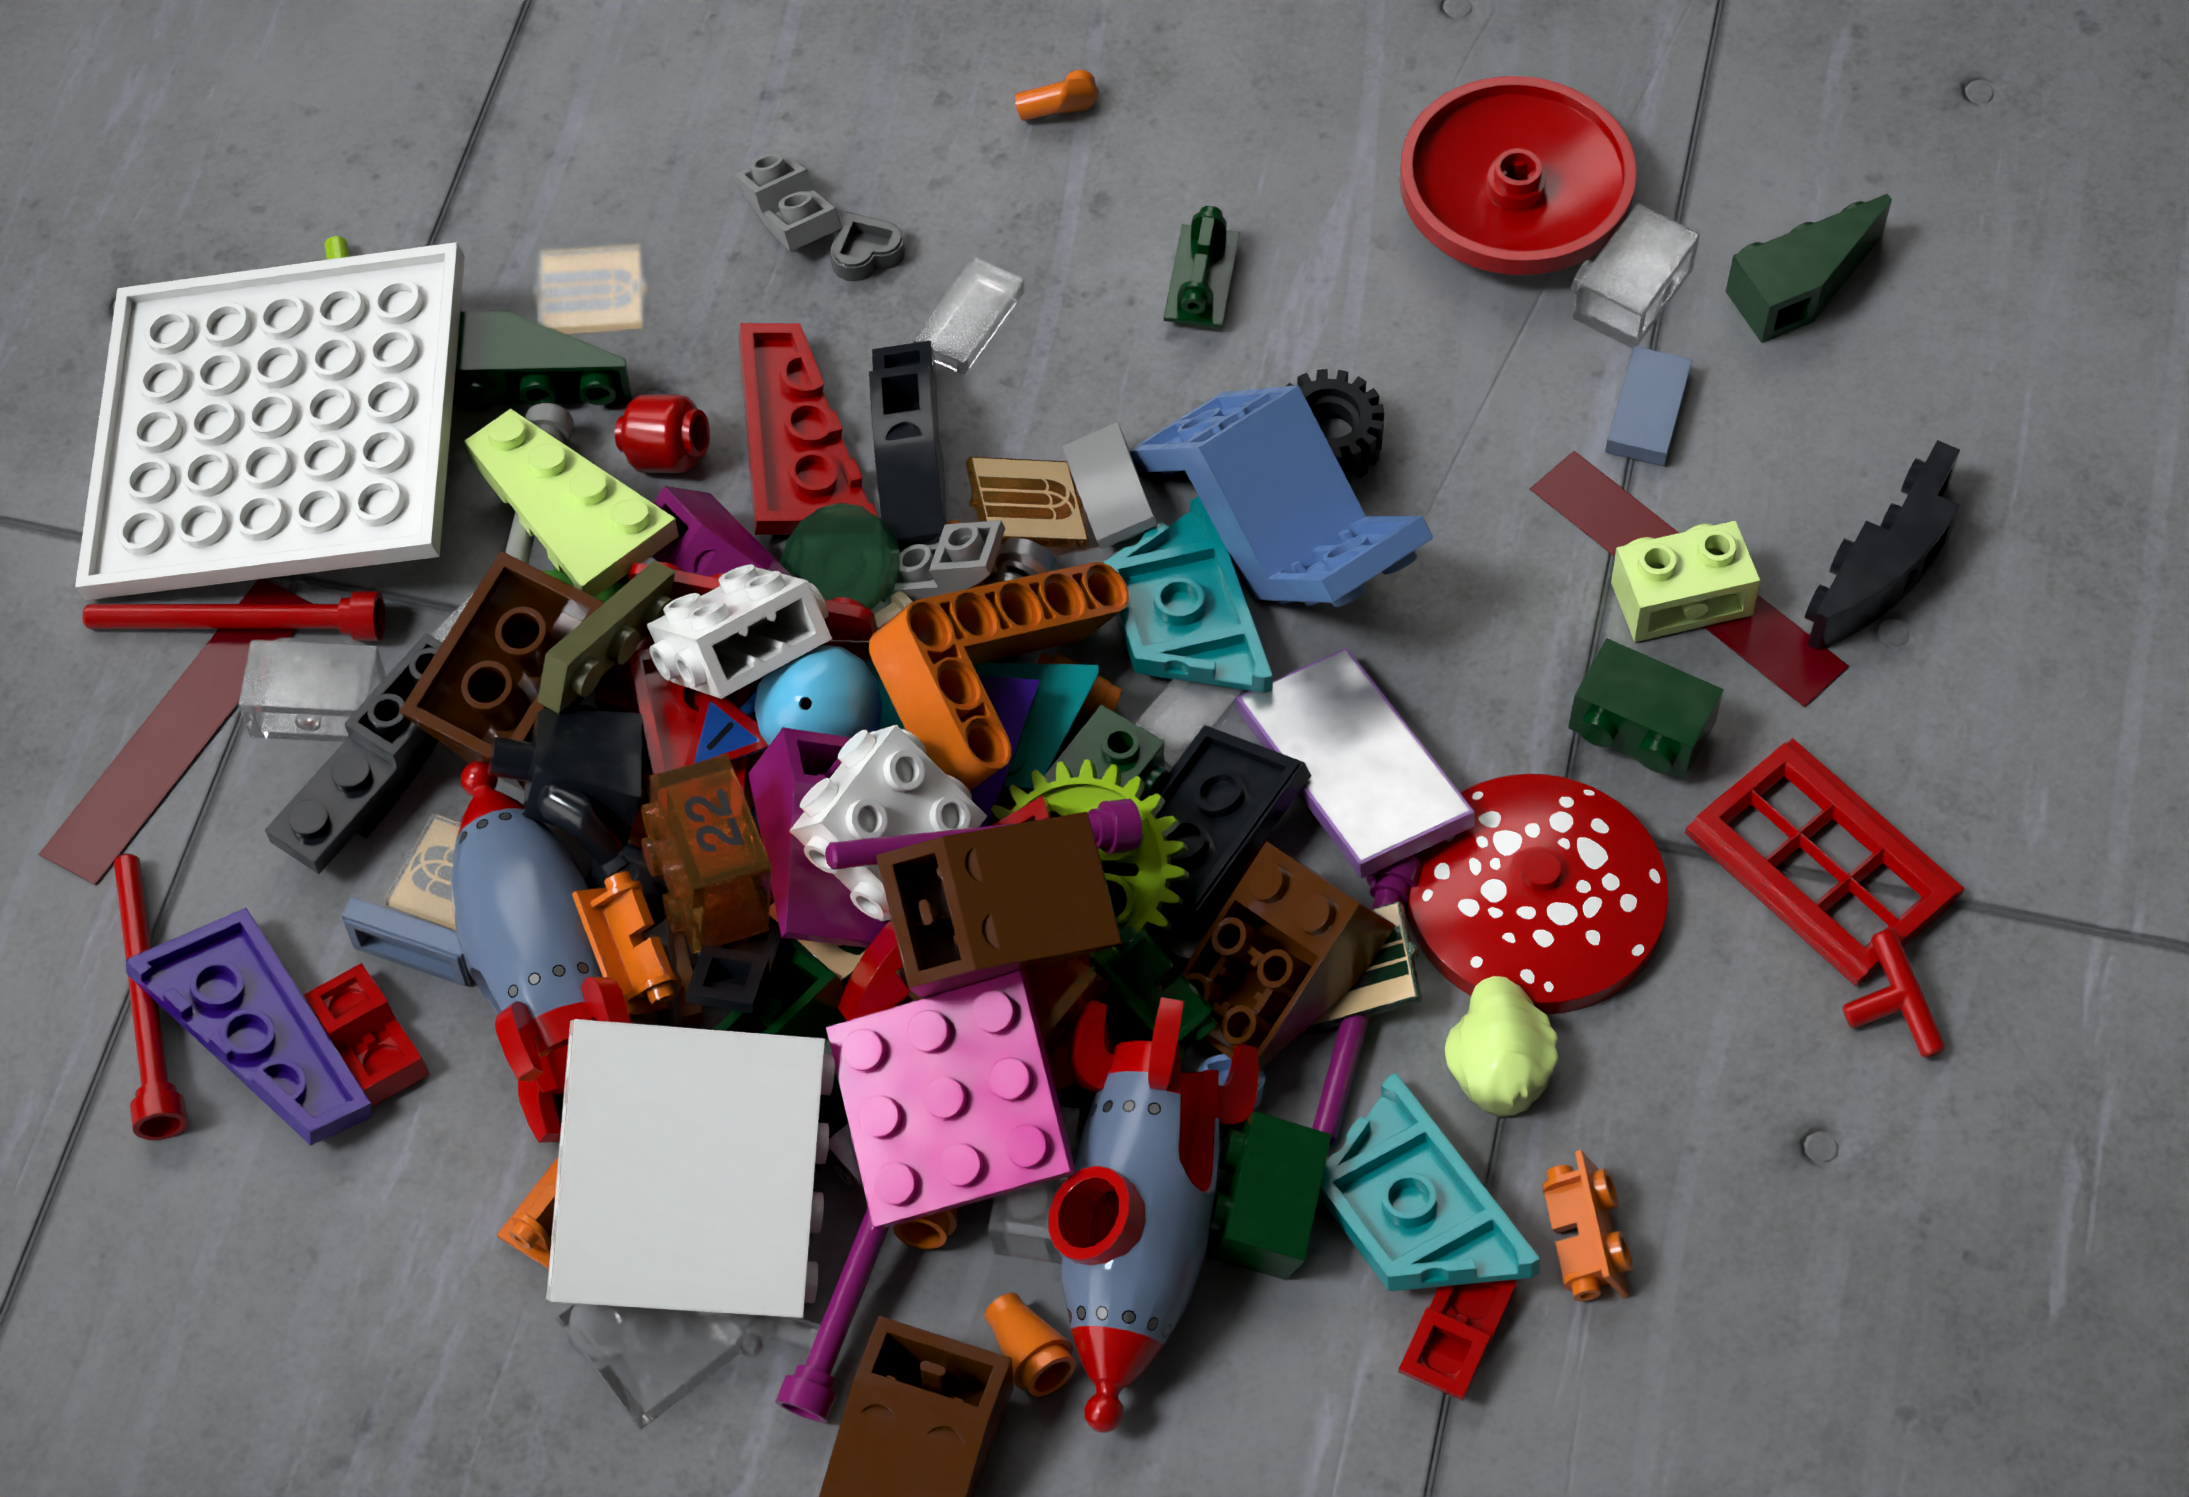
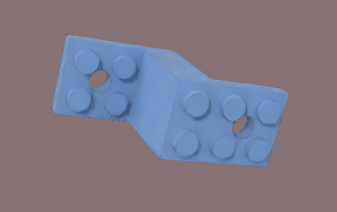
M1299 385L1221 392L1129 449L1137 472H1161L1162 476H1169L1178 471H1185L1253 600L1278 601L1280 605L1293 601L1305 602L1307 606L1320 602L1332 603L1334 607L1345 605L1362 596L1367 591L1365 582L1380 572H1383L1384 575L1391 574L1413 563L1417 559L1415 550L1434 538L1423 516L1365 515Z

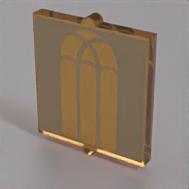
M968 457L965 465L972 490L969 505L976 509L979 522L1002 521L1005 531L1000 545H1003L1006 540L1011 538H1024L1045 547H1086L1089 539L1081 512L1083 504L1080 496H1077L1067 461Z

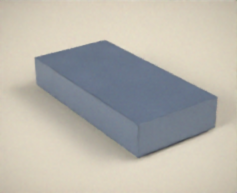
M1633 346L1608 435L1606 453L1661 466L1665 465L1688 381L1692 359Z
M354 897L350 898L341 916L354 949L463 986L472 985L474 979L469 974L457 938V932Z

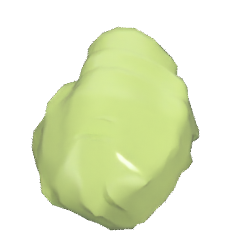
M1492 976L1482 980L1475 986L1470 999L1468 1013L1461 1018L1460 1022L1448 1034L1445 1043L1447 1067L1469 1100L1477 1104L1483 1111L1497 1117L1514 1116L1519 1112L1526 1111L1547 1087L1551 1074L1554 1072L1559 1060L1556 1049L1558 1038L1557 1033L1551 1027L1548 1016L1534 1006V1003L1519 985L1506 977Z

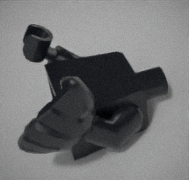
M589 705L564 709L560 714L549 708H544L537 712L530 742L494 737L489 757L488 776L525 781L523 813L529 819L560 827L575 836L592 855L593 860L586 878L591 889L606 888L604 883L606 878L620 872L629 871L633 881L641 882L643 887L642 893L654 925L646 930H652L662 923L675 907V898L681 888L680 883L673 884L672 874L669 869L642 848L628 842L641 798V780L646 775L645 767L641 765L642 714L597 711L596 708Z

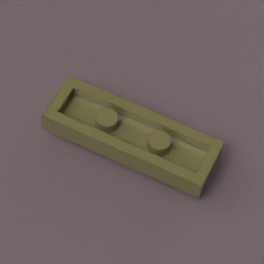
M656 560L652 561L552 647L545 655L537 702L560 714L580 695L586 697L591 694L601 677L616 663L619 665L626 663L634 653L637 645L650 634L647 624L664 616L663 608L673 601L670 597L676 571Z

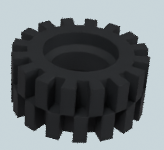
M1328 369L1317 370L1316 381H1311L1307 373L1302 374L1297 378V385H1299L1315 418L1334 417L1345 421L1351 426L1352 430L1347 435L1326 439L1348 482L1351 483L1352 470L1361 478L1368 473L1369 463L1375 465L1379 458V450L1382 448L1385 412L1383 404L1379 405V394L1374 388L1366 392L1367 381L1359 376L1352 384L1348 383L1347 371L1338 370L1336 379H1328ZM1289 382L1286 386H1294V385H1292V384Z

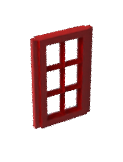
M1793 738L1787 743L1784 742L1700 812L1685 830V834L1855 987L1862 981H1866L1882 965L1872 942L1870 941L1865 947L1861 945L1826 913L1830 907L1850 891L1888 925L1885 929L1892 928L1896 930L1902 946L1905 947L1952 906L1953 902L1964 891L1962 885ZM1783 777L1787 778L1822 809L1799 830L1761 797L1762 794ZM1750 804L1789 837L1766 858L1727 825ZM1832 819L1872 853L1849 874L1809 840ZM1799 847L1838 881L1834 887L1815 903L1775 868ZM1882 863L1921 896L1917 902L1898 918L1859 884Z

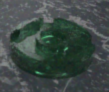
M837 503L818 508L800 521L786 541L780 563L793 577L808 580L809 583L816 586L824 599L832 601V599L837 597L850 598L862 603L869 610L874 609L879 601L885 603L894 590L900 569L898 542L892 531L887 529L885 523L862 506L847 503Z

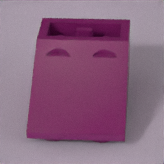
M782 727L748 773L782 938L868 948L890 921H880L859 910L850 898L851 891L833 873H827L811 863L804 853L805 846L789 831L804 813L800 808V803L804 796L821 780L825 778L830 779L842 762L837 757L842 747L851 739L850 737Z

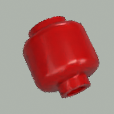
M678 394L639 395L628 404L624 415L618 418L615 425V442L618 450L625 454L628 463L637 472L685 473L697 464L698 459L702 458L708 450L710 442L709 421L706 414L699 410L697 405L688 396Z

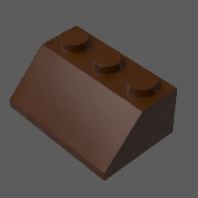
M500 551L399 712L406 719L470 763L473 761L489 763L494 737L530 742L537 712L547 708L537 702L546 653L605 602ZM580 695L565 709L579 707L585 697ZM498 777L523 791L525 790V781Z

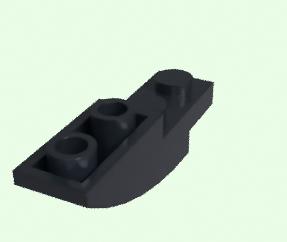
M930 340L872 349L873 371H869L871 417L880 511L886 550L909 547L915 544L937 543L940 540L944 525L947 524L944 461L939 440L936 365L932 342Z
M1937 440L1926 462L1917 458L1913 461L1901 488V492L1908 495L1902 507L1891 503L1880 526L1866 520L1855 542L1844 538L1829 571L1836 575L1830 588L1821 584L1817 587L1804 618L1813 622L1807 646L1821 650L1841 642L1871 625L1898 604L1933 565L1949 539L1960 505L1943 497L1949 486L1960 449Z
M425 633L344 723L349 737L265 829L272 844L320 874L355 833L367 839L388 814L439 742L402 716L399 711L442 644L441 641Z

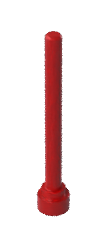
M354 591L351 598H341L339 604H87L83 609L82 619L83 624L88 629H339L342 635H351L354 641H381L385 629V604L380 591Z
M123 854L114 860L125 959L151 949L140 858L133 854ZM128 976L141 1087L136 1090L135 1098L130 1103L133 1133L137 1137L146 1140L171 1138L183 1132L187 1127L185 1100L183 1095L176 1091V1087L168 1082L159 1004Z

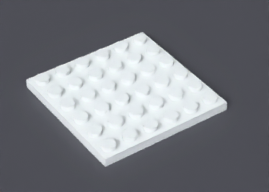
M454 242L117 288L75 588L85 600L440 557L465 256L458 243Z

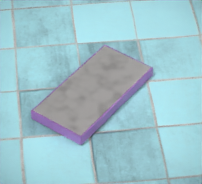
M1347 648L1273 680V691L1265 693L1249 691L1236 697L1238 713L1263 747L1305 762L1311 777L1299 792V795L1361 879L1475 826L1473 809Z

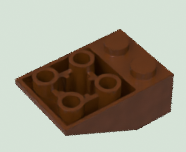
M1088 812L942 836L876 855L908 988L923 999L1016 971L1025 972L1123 945Z
M1266 841L1181 972L1214 1008L1210 1015L1218 1024L1202 1039L1231 1060L1235 1047L1241 1044L1256 1047L1258 1049L1260 1071L1361 980L1396 925L1301 861Z
M878 1316L853 1379L819 1497H974L1014 1390L1012 1358Z

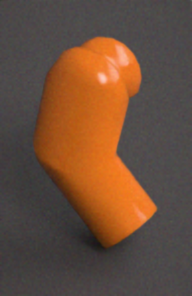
M1079 69L1070 72L1064 81L1016 93L1015 104L1021 120L1027 121L1051 114L1088 110L1096 102L1099 90L1096 86L1095 77L1090 72Z

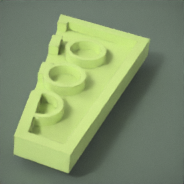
M509 409L464 440L468 459L504 503H510L518 513L519 522L531 537L535 535L546 548L548 559L560 573L565 572L575 588L593 597H597L627 575L632 564L643 563L679 537L676 518L512 409Z

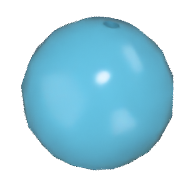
M822 644L764 675L758 685L754 710L760 735L769 746L782 727L850 738L862 730H867L869 733L877 731L880 726L883 704L877 679L861 658L841 646ZM804 698H809L812 702L808 710H804L801 707V702Z

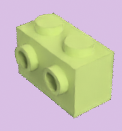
M1735 520L1718 525L1700 524L1683 533L1656 539L1643 537L1625 546L1616 547L1611 584L1634 642H1639L1752 616L1760 578Z

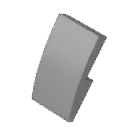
M785 152L758 157L752 161L750 168L733 175L736 185L754 212L790 252L842 229L836 208L813 190L807 169Z
M1118 422L1062 446L1076 488L1101 550L1118 542L1132 540L1142 532L1158 526L1147 492L1137 473L1126 438Z
M1002 521L945 524L938 543L915 544L909 547L897 548L882 590L889 604H891V596L900 590L914 602L922 598L969 589L984 580L991 573L1005 531Z

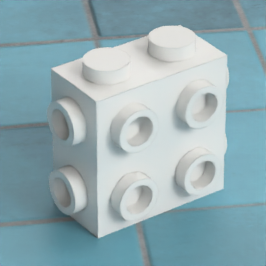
M752 564L740 566L725 573L718 580L720 586L702 596L698 593H693L671 601L663 608L664 616L647 624L655 643L650 646V654L659 673L668 681L671 680L673 683L721 699L832 639L824 620L829 615L827 604L816 586L809 583L808 580L784 575L779 571L757 568Z
M897 724L870 733L867 730H862L855 734L840 750L837 758L842 763L830 779L825 778L821 780L804 796L800 803V808L804 813L789 830L805 846L804 853L809 861L819 869L827 873H833L851 891L850 898L854 905L866 915L880 921L890 920L891 915L879 866L873 865L833 870L828 866L825 855L826 847L830 842L976 828L987 817L972 801L969 789L958 779L946 775L926 755L927 750L922 741L909 731L900 729Z

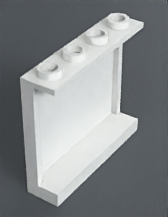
M580 1019L570 1021L546 1299L550 1302L803 1318L804 1303L815 1302L818 1286V1263L807 1260L809 1234L820 1233L824 1209L823 1192H813L815 1164L824 1165L826 1163L829 1145L828 1123L818 1122L820 1095H831L834 1080V1058L832 1054H824L825 1039Z

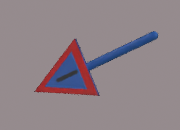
M757 691L740 708L736 707L725 697L721 699L703 693L680 780L756 754L768 748L767 743L760 735L758 723L750 718L755 712Z

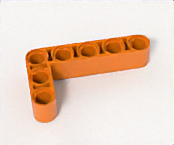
M1092 562L922 598L910 603L873 633L869 640V653L906 731L914 734L922 741L927 750L926 755L946 775L961 781L971 792L1006 766L1011 758L1009 738L977 675L974 665L1081 641L1126 608L1129 602V591L1125 581L1113 567L1103 562Z

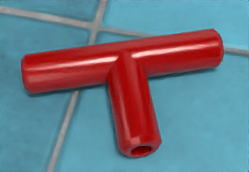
M1889 928L1874 934L1871 942L1890 986L1844 1004L1842 1010L1849 1027L1855 1029L1901 1010L1921 1057L1928 1058L1943 1052L1946 1045L1896 930Z

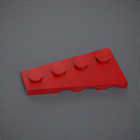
M740 323L739 350L755 535L877 534L879 526L878 515L873 503H868L861 486L863 478L855 458H850L842 439L843 428L836 411H831L823 391L824 381L801 324Z

